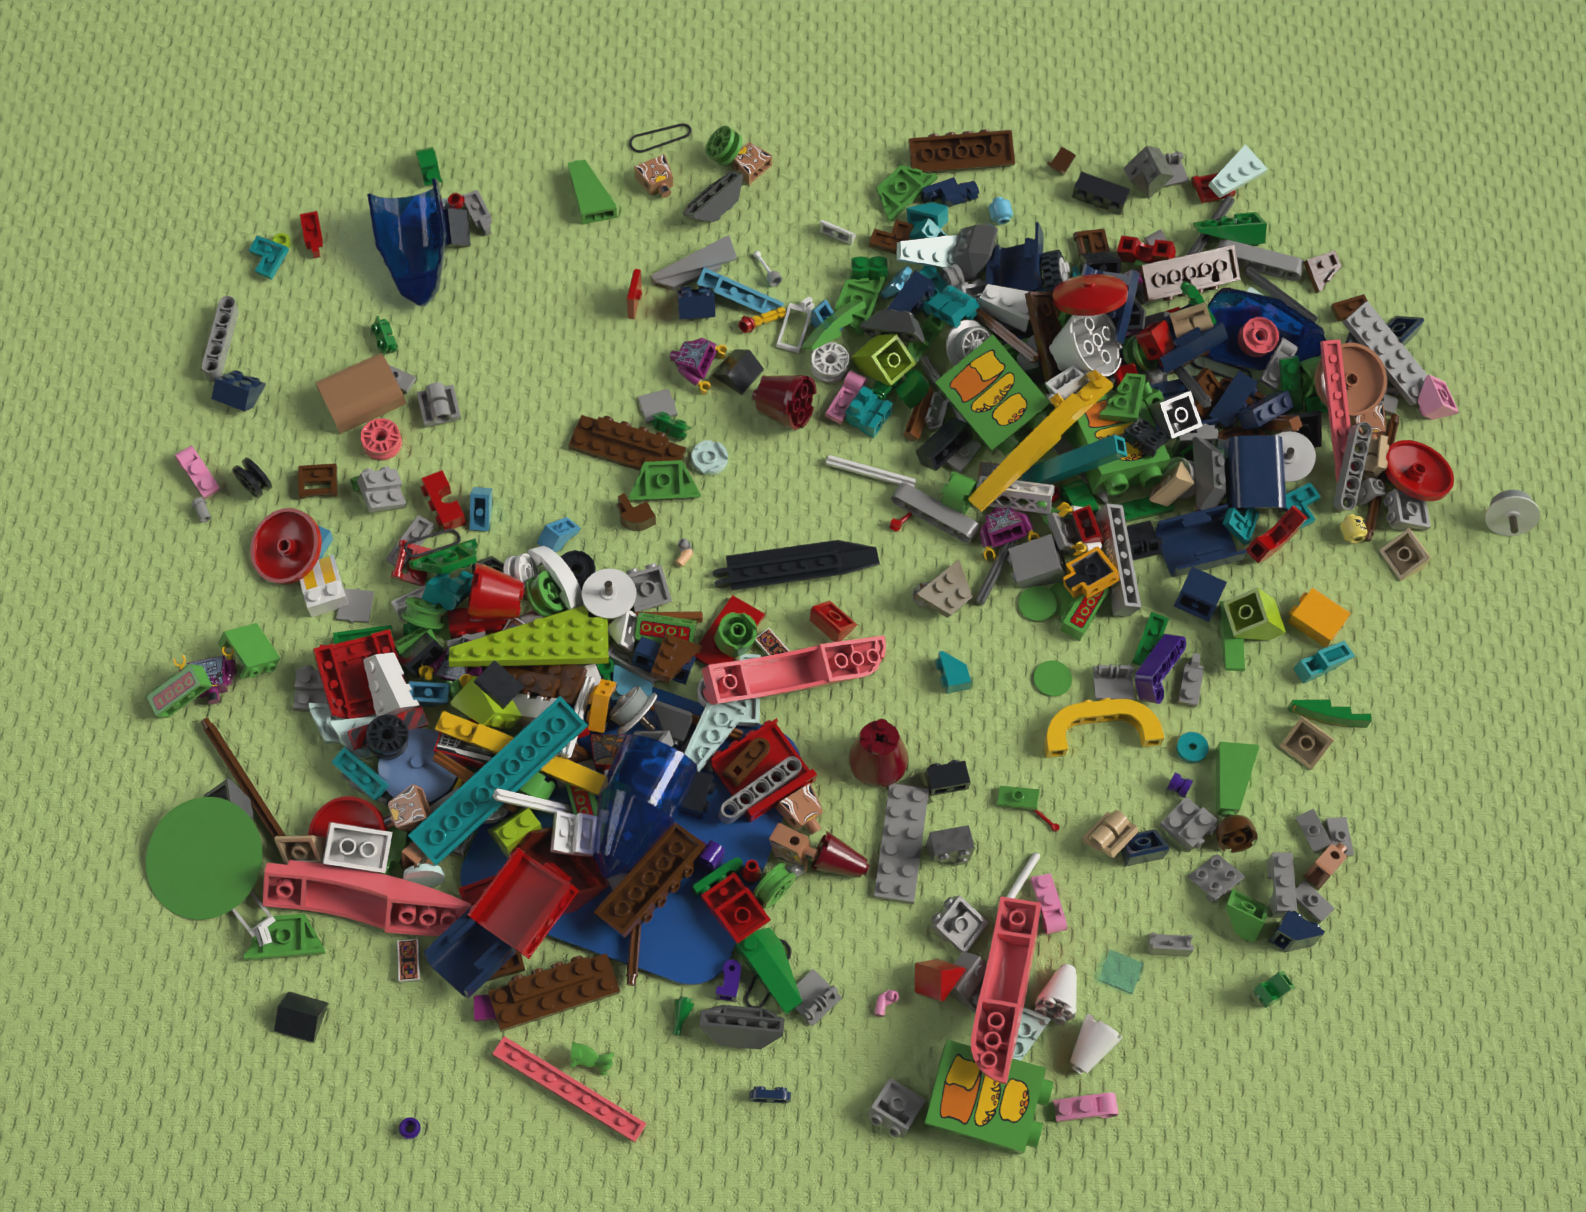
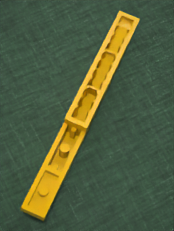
M1099 373L1101 376L1099 380L1094 383L1089 381L1076 394L1072 393L1005 458L968 498V501L980 512L987 508L1050 450L1072 424L1112 389L1113 383Z
M445 711L442 712L435 727V730L494 754L500 752L514 739L512 736ZM558 755L539 771L541 774L620 805L623 804L630 786Z

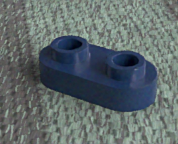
M755 1086L753 1090L749 1091V1101L758 1103H790L791 1092L787 1091V1088L784 1087L766 1090V1087Z

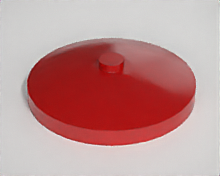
M1087 274L1072 277L1061 282L1053 291V302L1056 308L1062 312L1077 316H1094L1114 311L1121 307L1128 298L1127 285L1119 278L1104 274Z
M1401 440L1390 445L1386 454L1388 464L1385 473L1395 487L1406 495L1422 501H1438L1447 496L1454 485V474L1449 463L1441 454L1423 443L1412 440Z
M294 508L279 509L266 516L256 528L250 548L253 566L260 576L270 582L286 585L295 583L308 575L316 565L321 552L322 538L317 523L307 513Z
M344 796L327 802L317 811L311 821L308 836L327 837L329 822L387 831V827L383 822V815L372 803L358 797Z

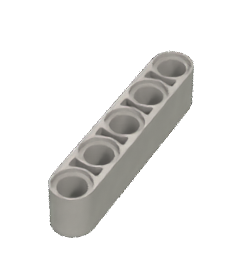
M1226 239L1219 242L1218 248L1234 245L1238 267L1247 269L1252 267L1259 273L1291 281H1297L1301 278L1304 264L1301 258Z
M224 296L219 301L202 362L205 377L211 382H215V378L223 374L239 314L236 301L231 296Z
M1367 422L1354 424L1349 430L1334 498V508L1339 512L1352 510L1357 503L1372 435V427ZM1359 427H1361L1363 430L1362 435H1360L1358 432ZM1355 445L1359 447L1358 453L1354 449ZM1351 463L1355 465L1354 471L1350 467ZM1347 481L1351 483V489L1347 487ZM1343 499H1346L1347 507L1343 505Z
M901 483L891 497L892 502L898 507L911 512L913 515L962 542L970 543L980 528V525L975 520L942 505V502L907 483Z
M788 757L725 801L718 813L720 821L725 824L734 822L744 815L749 808L796 778L802 767L800 760L796 757ZM787 765L793 766L795 771L788 770ZM771 777H778L780 782H774ZM755 788H763L764 793H758ZM740 798H746L749 804L741 803ZM730 809L733 815H726L724 810Z

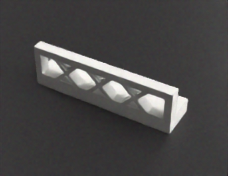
M980 476L976 489L988 478L987 476ZM1016 480L989 506L998 508L1011 507L1013 510L1050 514L1054 485ZM1006 496L1010 501L1002 502L999 497ZM1023 498L1029 503L1024 505L1020 504L1017 500ZM1046 501L1047 507H1040L1036 502Z

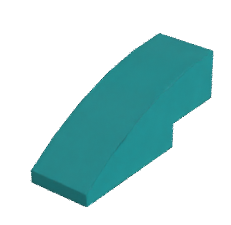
M1342 641L1317 651L1313 656L1300 660L1293 669L1304 684L1341 666L1354 658L1355 655L1346 642Z

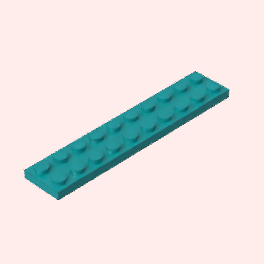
M559 696L408 836L437 866L504 804V802L493 799L492 794H494L495 789L516 793L584 731L588 725Z

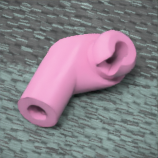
M888 990L877 997L874 1015L884 1017L886 1006L899 999L898 992Z

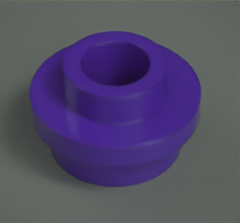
M413 1117L405 1118L399 1125V1132L405 1139H414L421 1131L419 1121ZM409 1125L414 1126V1130L412 1132L406 1131Z

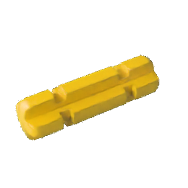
M780 307L776 311L772 310L760 314V316L752 317L755 327L761 326L762 323L766 324L778 320V318H784L786 310Z

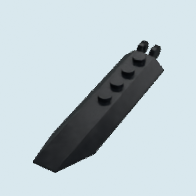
M833 540L726 556L727 567L714 570L713 576L724 577L728 575L729 578L716 580L714 582L715 587L724 588L730 585L733 591L844 575L880 565L876 547Z

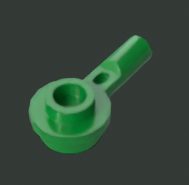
M609 658V663L596 664V667L602 679L611 681L610 674L614 670V663Z

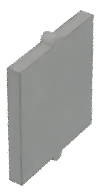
M669 388L638 396L641 412L644 414L646 423H651L653 419H656L652 416L658 412L668 413L670 417L678 415L674 405L675 400L672 399Z
M359 588L356 590L344 589L349 605L338 608L336 619L339 621H350L352 624L355 622L369 623L374 591L360 590Z

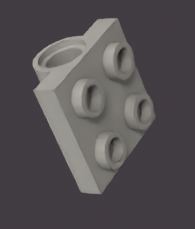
M436 382L429 384L425 391L417 392L425 427L461 420L453 385L444 386L442 383Z

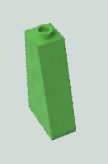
M586 160L569 162V176L582 224L617 218L616 204Z
M1219 742L1216 747V815H1222V817L1226 818L1229 815H1237L1240 811L1258 754L1259 745Z

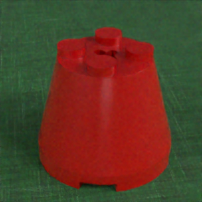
M475 563L466 621L482 622L519 618L520 603L524 594V582L484 564Z

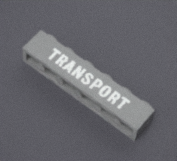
M1106 503L1095 513V517L1105 542L1102 544L1101 550L1119 571L1120 581L1108 587L1110 589L1109 595L1112 612L1116 616L1130 617L1141 608L1123 505Z

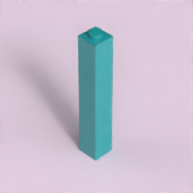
M1112 435L1032 465L1022 474V481L1051 485L1127 457L1125 438Z

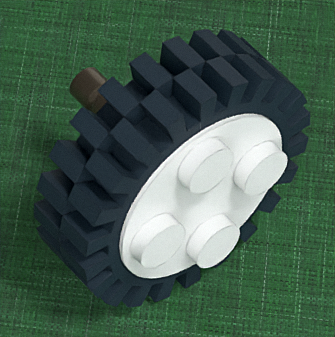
M1059 249L1042 253V285L1046 286V292H1053L1057 285L1069 279V264L1064 261L1062 252Z

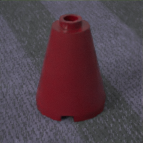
M826 831V835L822 836L816 848L819 851L817 860L811 863V869L858 878L862 875L865 876L869 869V864H867V859L828 831Z

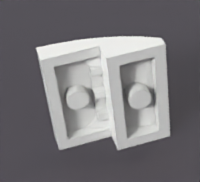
M556 811L554 813L550 852L575 856H594L598 817L583 813L574 815Z

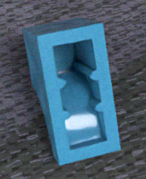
M568 517L545 525L537 544L546 546L554 552L560 551L568 540L579 533L581 528Z

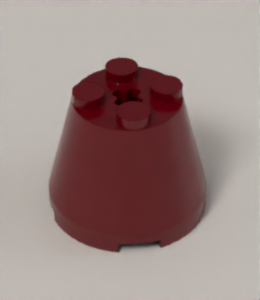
M763 375L757 390H754L752 394V399L755 401L759 412L786 428L796 431L799 428L803 429L813 414L814 407L812 402L813 394L817 393L816 384L813 378L805 375Z
M878 719L866 724L849 752L850 769L853 775L864 784L881 785V787L892 785L903 777L908 765V752L896 727L886 719Z

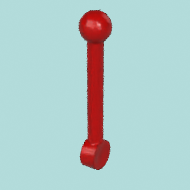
M1032 810L1051 826L1052 831L1057 832L1060 829L1059 824L1051 822L1040 811Z

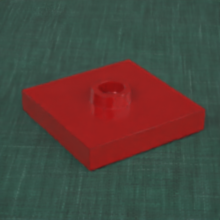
M640 269L633 271L627 295V314L629 319H635L638 303L642 298Z

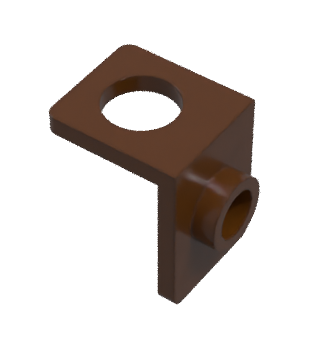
M1061 147L1053 161H1048L1047 165L1064 175L1076 155Z

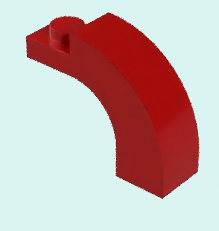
M1291 506L1269 531L1255 538L1247 547V553L1257 563L1265 561L1281 549L1298 532L1300 526L1308 518L1296 506Z

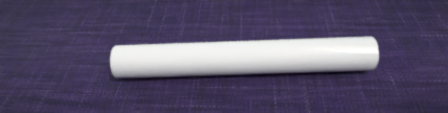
M1034 852L1006 897H1016L1041 857L1038 853Z

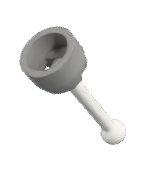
M755 251L754 257L759 259L768 272L767 281L770 286L775 287L779 285L783 280L782 276L777 271H771L761 258V253Z

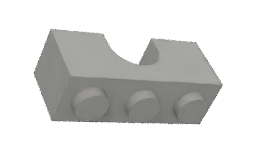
M1272 852L1267 859L1268 879L1273 880V894L1270 898L1272 918H1283L1288 910L1297 912L1293 854Z

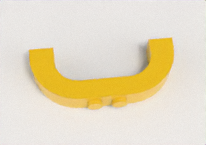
M1103 698L1100 701L1094 702L1092 700H1085L1063 708L1053 717L1045 735L1044 748L1046 758L1066 756L1068 751L1066 732L1071 727L1082 724L1109 721L1128 722L1138 731L1142 747L1161 745L1164 740V733L1157 716L1148 707L1137 701L1129 699L1111 700V698Z

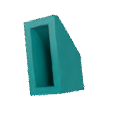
M932 202L908 207L907 223L915 226L917 223L930 218L941 229L948 222V206Z

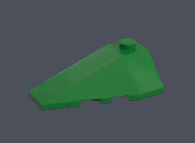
M1257 212L1234 214V218L1223 216L1220 217L1219 221L1208 219L1193 223V227L1200 233L1251 246H1259V244H1265L1267 223Z
M770 927L757 930L740 943H736L737 953L785 1014H788L803 1003L783 944Z

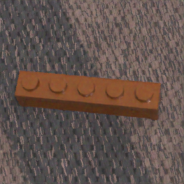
M930 387L926 396L914 406L903 434L911 442L920 438L924 428L925 418L927 417L929 407H931L932 394L935 393Z
M1279 415L1264 424L1265 430H1274L1275 432L1279 430L1280 432L1285 430L1286 432H1295L1302 427L1299 415Z

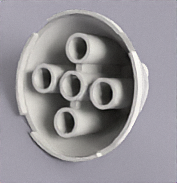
M1107 313L1094 316L1072 315L1049 346V351L1053 355L1060 371L1075 365L1082 373L1092 372L1097 369L1098 373L1107 377L1117 371L1122 359L1119 358V349H1122V345L1114 340L1117 328Z

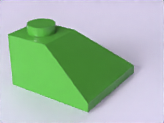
M1232 889L1226 910L1234 931L1243 940L1255 942L1265 924L1269 907Z

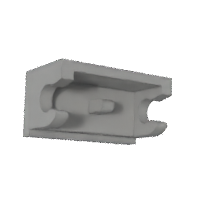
M1151 932L1148 934L1149 954L1189 957L1194 951V946L1191 945L1193 935H1164Z

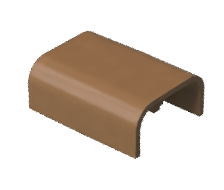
M382 353L315 382L340 434L406 404L403 393Z

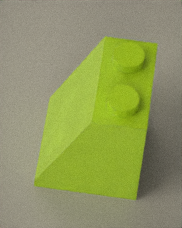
M897 334L876 335L851 356L860 372L888 386L893 385L916 365L913 357Z
M1258 587L1223 602L1235 638L1271 640L1286 633L1275 599Z
M473 676L450 702L453 707L484 726L510 729L522 716L513 700L504 709L494 702L473 683L478 678L477 676Z
M519 808L515 813L510 814L487 830L507 859L517 848H520L525 853L544 840L541 823L529 808Z

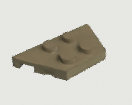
M960 561L954 562L913 597L916 600H924L928 603L929 608L937 610L946 618L951 616L972 598Z

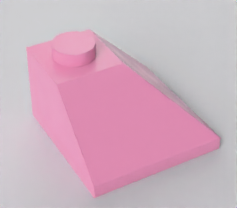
M1430 374L1426 376L1418 398L1419 411L1422 416L1434 420L1459 413L1446 383Z

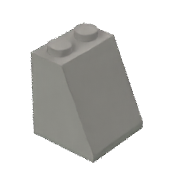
M1051 534L1008 549L1010 553L1008 561L1014 569L1012 573L1013 580L1022 589L1063 582V577L1068 575L1066 573L1063 552L1056 545L1055 538Z

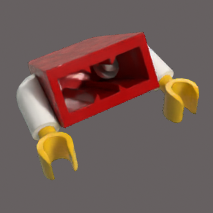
M1066 502L1060 504L1056 508L1060 510L1059 516L1064 517L1068 512L1074 516L1083 543L1078 542L1071 546V548L1076 550L1073 555L1078 556L1097 546L1101 549L1102 544L1105 542L1090 505L1079 507L1069 506Z

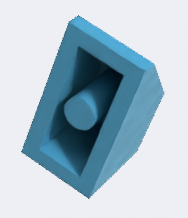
M473 487L470 493V530L489 531L492 510V488Z
M409 681L412 689L409 692L413 700L418 701V707H434L448 704L449 684Z

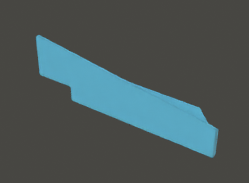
M703 267L697 282L700 286L714 289L713 292L761 313L769 312L784 305V302Z

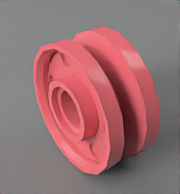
M1255 317L1240 328L1237 335L1238 345L1246 355L1252 358H1260L1266 356L1277 346L1279 332L1271 320L1264 317ZM1255 334L1259 335L1261 341L1256 338Z
M385 418L369 421L361 431L363 448L372 459L379 461L393 458L401 449L402 438L400 431L391 420Z

